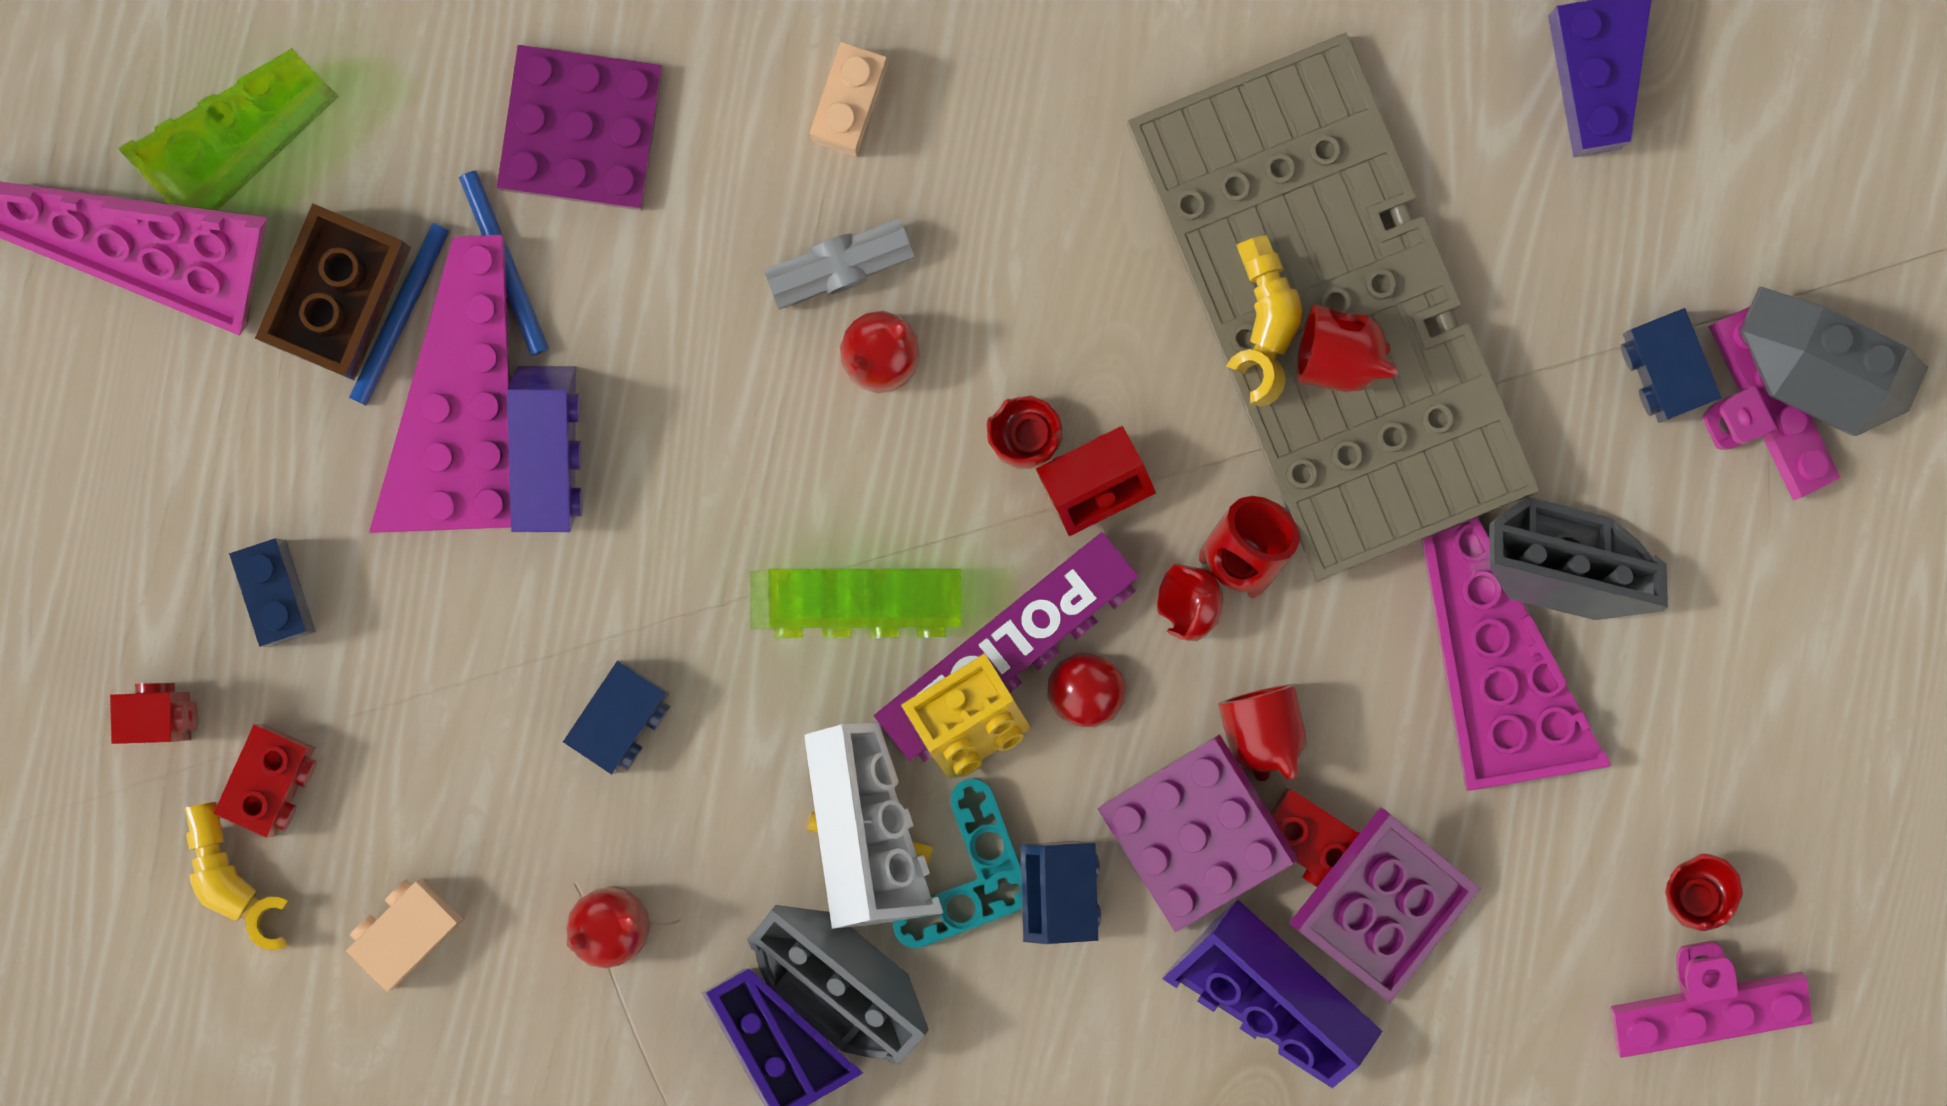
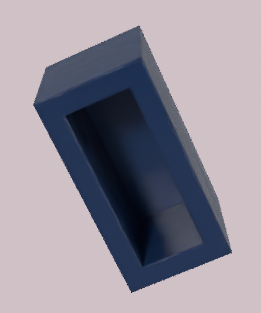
M1685 308L1630 329L1622 334L1625 339V343L1621 344L1623 358L1631 371L1637 369L1644 386L1639 389L1641 402L1649 416L1655 414L1658 423L1722 398Z
M274 538L229 553L259 647H272L316 632L286 540Z
M617 660L563 740V743L611 775L616 774L620 767L628 771L643 749V746L638 744L637 741L647 726L655 731L671 706L664 702L669 692L625 662Z
M1068 841L1020 844L1023 942L1060 944L1099 941L1098 927L1101 923V909L1097 903V877L1100 871V863L1096 854L1095 842Z

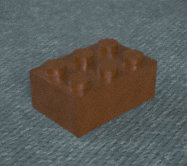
M312 203L255 339L355 381L411 247L400 239Z

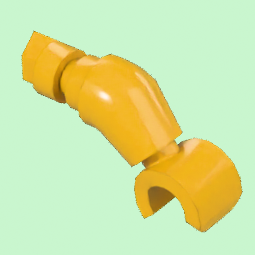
M1262 235L1236 245L1250 283H1257L1258 285L1253 290L1258 302L1254 304L1256 319L1250 342L1254 343L1255 346L1253 350L1240 351L1231 357L1226 367L1245 374L1248 368L1260 364L1264 374L1263 381L1257 389L1250 392V404L1255 406L1270 405L1283 392L1286 381L1285 373L1279 361L1276 360L1277 354L1284 356L1303 319V309L1297 289L1290 288L1287 278H1280L1279 274L1283 271V267L1278 254L1274 253L1268 236Z
M216 802L186 807L185 812L190 831L186 833L189 850H195L197 857L191 859L194 873L190 874L189 878L194 894L202 906L235 922H238L241 918L246 920L248 936L258 947L266 950H282L289 947L290 945L285 937L277 939L267 938L260 929V920L262 915L272 908L285 910L290 901L280 897L257 899L255 897L257 890L237 874L235 865H229L227 852H221L219 844L225 841L220 817L213 814L217 806Z

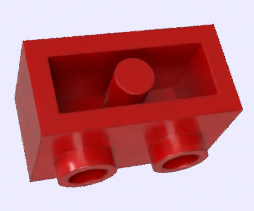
M1123 425L1035 468L1069 537L1156 494L1145 465Z
M175 683L135 684V694H110L111 744L191 740V731H196L198 727L197 703L195 701L190 702V692H175Z
M263 723L253 724L213 814L266 838L276 836L278 830L285 832L296 811L297 805L291 803L297 787L298 785L305 787L315 770L317 761L312 759L311 756L316 747Z
M1287 787L1270 812L1298 857L1296 863L1306 869L1301 878L1315 887L1319 886L1360 834Z

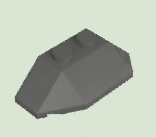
M1765 287L1758 288L1739 331L1744 343L1748 344L1756 369L1770 397L1852 436H1858L1909 412L1928 369V366L1907 346L1824 306Z
M1527 496L1489 524L1490 569L1511 600L1592 620L1660 612L1668 608L1667 564L1657 555L1652 557L1641 542L1613 518Z
M775 905L747 939L751 950L755 951L758 967L765 983L806 1022L843 1052L868 1058L887 1059L888 1062L900 1064L929 1031L909 974L853 928L832 929L830 912Z

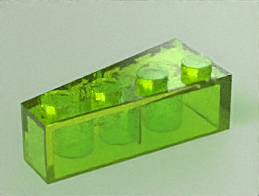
M291 48L237 79V84L218 95L212 93L197 102L198 106L176 119H167L155 126V131L136 142L131 140L117 149L168 204L218 211L332 104L339 95L306 60Z
M763 569L750 571V629H774V638H803V629H822V638H851V629H870V638H899V628H917V638H946L947 628L961 627V569Z

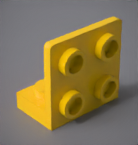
M985 653L901 705L928 751L948 779L955 776L964 777L973 773L982 765V759L997 750L1006 751L1015 747L1023 740L1024 734L1031 729Z

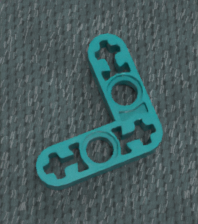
M969 778L962 780L952 790L950 798L955 819L977 878L931 895V898H939L943 910L940 918L948 927L947 930L937 932V922L923 928L924 936L922 938L915 939L912 933L904 934L901 926L907 923V919L894 921V934L898 941L906 947L919 948L1007 916L1022 908L1021 867L993 792L989 785L980 779ZM972 786L976 793L984 791L986 795V800L980 803L983 817L986 818L989 814L993 813L996 823L980 825L968 833L965 823L975 822L969 807L961 809L958 805V800L964 798L963 789ZM989 831L998 834L1003 840L1004 845L1002 853L997 858L991 860L983 859L975 850V842L978 836ZM1001 878H1007L1009 884H1019L1020 891L1014 894L1015 902L1013 904L1006 905L1003 898L988 902L993 912L987 915L982 914V902L973 889L974 887L984 885L986 895L999 889L997 881ZM960 894L971 898L975 905V912L971 919L961 923L952 920L946 910L950 898Z

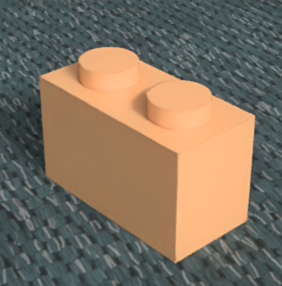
M843 42L839 43L809 132L812 143L857 157L888 67L887 57Z
M420 879L412 885L406 880L403 881L384 900L390 907L377 920L372 915H369L350 934L355 942L346 952L387 993L395 989L463 921L424 879Z

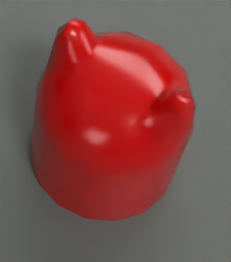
M1314 304L1311 307L1303 328L1297 357L1296 374L1299 383L1343 392H1355L1364 390L1377 379L1394 378L1398 372L1396 365L1386 358L1391 352L1390 344L1385 341L1384 331L1376 321L1364 314L1343 313L1327 306Z
M883 310L865 313L855 319L845 330L840 345L841 361L849 378L864 390L875 393L894 391L905 385L916 372L919 361L917 336L910 324L897 314Z
M1251 495L1239 498L1229 507L1200 549L1199 562L1201 564H1208L1211 573L1222 585L1238 592H1247L1251 598L1258 597L1271 585L1296 553L1300 542L1298 527L1292 516L1283 507L1265 497Z
M1295 684L1253 691L1218 703L1229 749L1239 765L1252 770L1258 781H1266L1270 777L1271 771L1277 770L1286 779H1295L1298 776V759L1306 748V730Z
M612 886L595 889L579 899L569 913L566 926L567 946L579 959L589 966L606 969L620 966L635 957L647 942L650 928L647 910L640 899L626 889Z

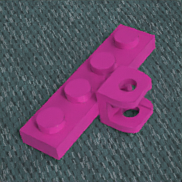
M1749 306L1708 326L1740 392L1710 406L1704 412L1702 420L1715 447L1719 450H1729L1762 437L1794 501L1841 477L1811 416L1769 396L1756 369L1748 344L1744 343L1739 332L1750 308ZM1722 417L1731 432L1730 434L1723 432L1720 428V419Z
M1713 940L1684 945L1679 948L1676 956V969L1679 989L1682 993L1611 1006L1616 1050L1620 1058L1813 1024L1808 982L1803 972L1737 983L1733 964L1724 954L1720 945ZM1699 955L1708 956V958L1695 960V958Z

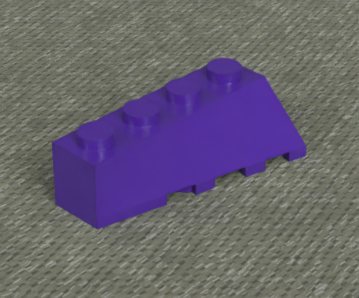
M1238 899L1209 925L1162 978L1175 988H1178L1180 983L1198 993L1200 997L1197 1002L1209 1010L1215 1012L1219 1007L1243 1023L1239 1029L1254 1039L1258 1036L1271 1040L1279 1046V1055L1332 1089L1361 1065L1383 1032Z

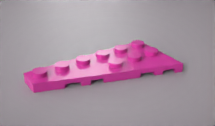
M0 182L1 239L239 336L248 325L268 220L267 217Z
M503 235L453 237L369 533L511 527L507 411L510 361Z
M1478 517L1421 540L1465 790L1471 791L1612 766L1591 731V726L1583 711L1580 710L1566 684L1567 681L1531 615L1528 614L1522 602L1508 598L1490 569V539Z

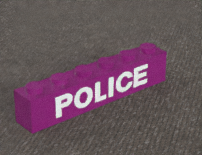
M1103 532L1099 533L873 716L909 761L918 755L925 762L932 755L901 705L984 653L1009 693H1011L1022 684V681L1017 676L1030 664H1033L1039 670L1060 653L1055 646L1056 643L1069 633L1077 640L1097 624L1098 620L1093 616L1097 610L1107 602L1115 609L1133 595L1136 590L1131 583L1139 576Z

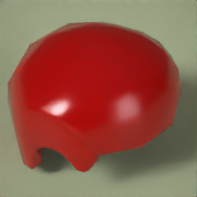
M1031 395L1004 400L994 415L988 417L986 423L990 447L1002 462L1017 469H1033L1043 465L1052 458L1063 439V428L1058 413L1049 402Z
M1174 564L1164 574L1157 600L1158 614L1167 618L1173 624V628H1168L1167 632L1185 641H1199L1205 638L1219 623L1224 601L1223 592L1217 579L1209 571L1197 567Z
M1088 653L1073 654L1058 662L1048 678L1047 697L1056 714L1061 719L1077 726L1095 728L1107 723L1116 717L1125 703L1126 683L1122 673L1118 671V667L1111 661L1097 655Z
M1699 854L1679 864L1674 869L1666 884L1665 895L1669 912L1682 926L1704 932L1725 925L1735 916L1743 896V889L1739 873L1727 860L1711 854Z

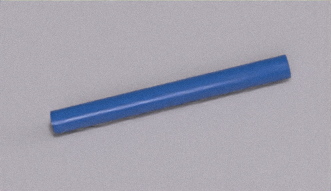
M470 171L459 176L460 183L482 236L503 235L477 171ZM504 239L507 298L531 356H536L548 351L549 347Z
M431 224L349 398L367 406L450 232L449 230L437 224Z

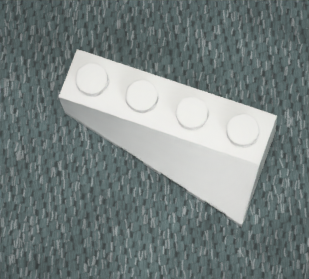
M879 722L840 724L805 734L804 738L832 929L866 926L943 914L939 898H931L924 876L930 874L924 855L917 856L908 831L909 828L914 826L908 808L904 809L899 804L894 788L899 781Z

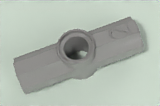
M899 218L854 236L849 233L826 240L810 249L811 252L764 270L777 307L780 310L807 301L827 292V295L850 289L867 281V276L915 259V256Z

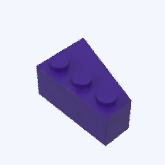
M1587 0L1558 5L1548 15L1573 158L1620 150L1631 142L1652 0Z
M518 366L507 388L511 532H570L575 517H582L583 491L582 488H575V470H581L582 445L581 441L576 440V423L580 422L581 415L580 393H576V366Z
M749 968L740 970L702 992L705 1001L764 1106H808L863 1074L857 1066L842 1055L823 1035L808 1024Z

